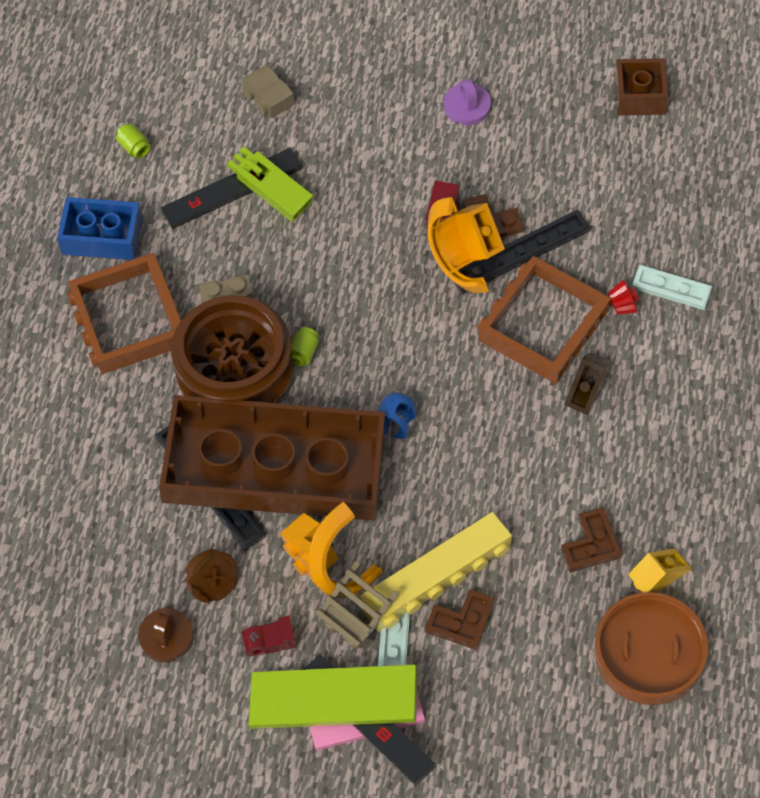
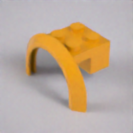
M452 197L436 201L429 211L428 241L437 264L453 282L466 291L472 293L489 292L484 277L469 278L457 271L473 261L488 259L505 249L488 204L471 205L457 212ZM451 215V216H449V217H447V218L441 220L442 216Z
M344 502L332 510L321 524L303 513L280 533L285 543L283 548L294 559L293 566L302 576L307 574L311 581L329 596L336 588L337 582L328 576L327 569L339 560L331 543L339 531L355 518L353 512ZM373 564L360 577L371 585L382 575L383 571L380 567L377 568L376 564ZM354 580L346 585L354 594L365 590ZM341 592L337 598H346L347 596Z

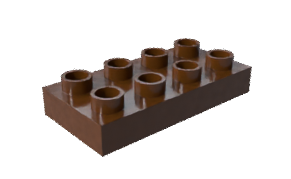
M174 395L159 485L161 503L300 515L305 513L306 515L326 517L340 503L344 502L353 512L354 519L375 521L385 412L243 400L228 402L206 397Z

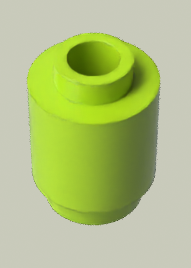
M124 124L118 129L116 141L131 157L135 156L137 159H140L149 153L151 149L149 140L134 124Z
M301 327L291 341L290 359H293L295 366L301 367L310 364L319 344V335L311 328Z

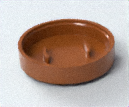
M655 592L636 593L617 601L602 617L594 644L595 662L604 681L620 696L645 705L666 704L686 695L699 681L707 661L708 639L704 626L698 616L680 600Z

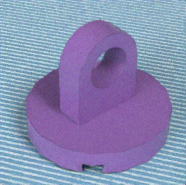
M468 78L460 81L448 90L444 97L443 107L446 116L455 123L457 121L462 123V125L470 126L486 119L491 108V99L489 93L483 87L472 83Z

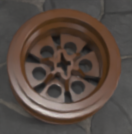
M238 295L210 299L192 309L181 320L175 330L171 343V358L176 372L177 384L183 396L206 397L228 402L243 400L277 403L287 391L292 380L294 364L293 359H290L291 338L288 328L281 316L273 308L259 300ZM225 336V338L222 339L221 343L218 338ZM254 337L258 338L253 345L250 344ZM194 359H197V360H201V361H205V362H206V363H194V364H193ZM209 375H215L213 378H207Z

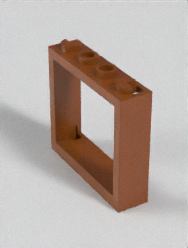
M154 253L68 281L71 291L66 292L70 305H76L78 311L74 312L78 327L84 326L85 331L81 333L86 347L91 346L93 352L88 353L93 367L98 365L101 375L171 351L173 335L181 320ZM149 272L172 331L103 354L81 295Z
M533 256L528 263L522 264L515 281L511 280L508 283L503 297L496 299L493 303L489 316L487 318L483 317L477 327L479 330L478 341L557 384L609 312L611 298ZM533 274L593 306L554 362L493 329Z

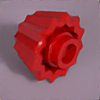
M622 280L608 292L617 315L638 312L635 302L639 301L633 287L628 288L625 280Z

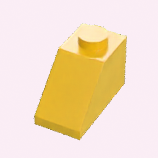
M674 548L648 553L628 575L634 581L635 588L641 593H658L692 568Z

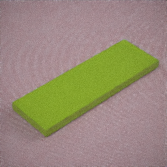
M416 665L252 672L248 726L251 729L416 722L418 668Z

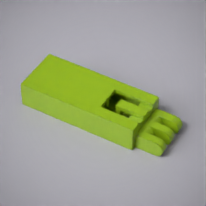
M242 147L239 150L241 155L236 153L233 156L238 165L232 160L226 163L237 174V179L291 222H294L313 202V195L258 151L253 154L247 148ZM253 170L258 177L261 174L265 175V177L259 181L250 172Z

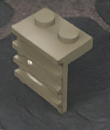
M357 560L350 569H347L346 575L340 583L338 582L335 585L336 588L330 596H327L323 606L315 612L316 615L324 620L323 624L335 633L339 632L345 637L344 641L356 650L358 647L368 649L374 640L369 635L399 596V593L394 590L387 599L358 576L356 571L362 564ZM350 579H353L383 603L378 612L346 587ZM341 592L373 617L369 625L365 624L336 600Z

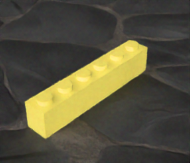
M493 512L489 513L374 586L387 599L394 590L399 593V596L376 625L375 629L379 632L384 627L386 629L392 628L405 613L411 615L417 612L427 600H435L440 597L444 589L451 585H459L465 580L466 575L472 571L478 572L488 564V561L494 557L500 558L504 556L510 549L512 535ZM368 591L359 597L377 612L383 606V603ZM359 606V608L371 622L373 617Z

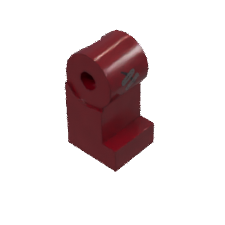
M290 617L278 618L279 621L262 626H252L242 631L241 635L245 654L252 657L296 648Z

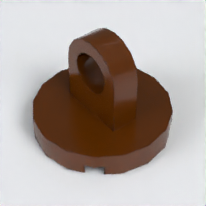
M209 549L193 557L186 567V584L191 595L204 603L217 602L225 598L236 584L237 576H235L237 564L235 560L220 549Z
M162 608L153 611L144 618L139 627L138 639L141 649L148 658L157 662L169 663L175 661L180 656L183 657L189 651L193 644L194 633L190 620L182 612L175 609Z

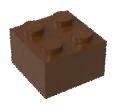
M665 58L617 59L614 75L617 115H665L668 101Z

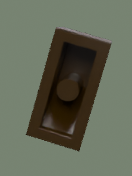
M590 352L584 356L564 405L589 415L605 385L613 362Z

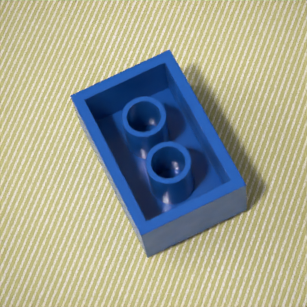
M66 197L57 236L62 255L124 260L135 259L143 222L139 202Z

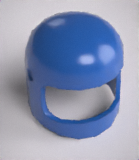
M393 392L385 396L377 411L385 412L384 434L388 435L390 420L392 419L401 427L398 433L392 437L397 439L407 438L410 432L409 422L417 416V405L411 397L399 392ZM397 414L404 416L405 420L399 417Z

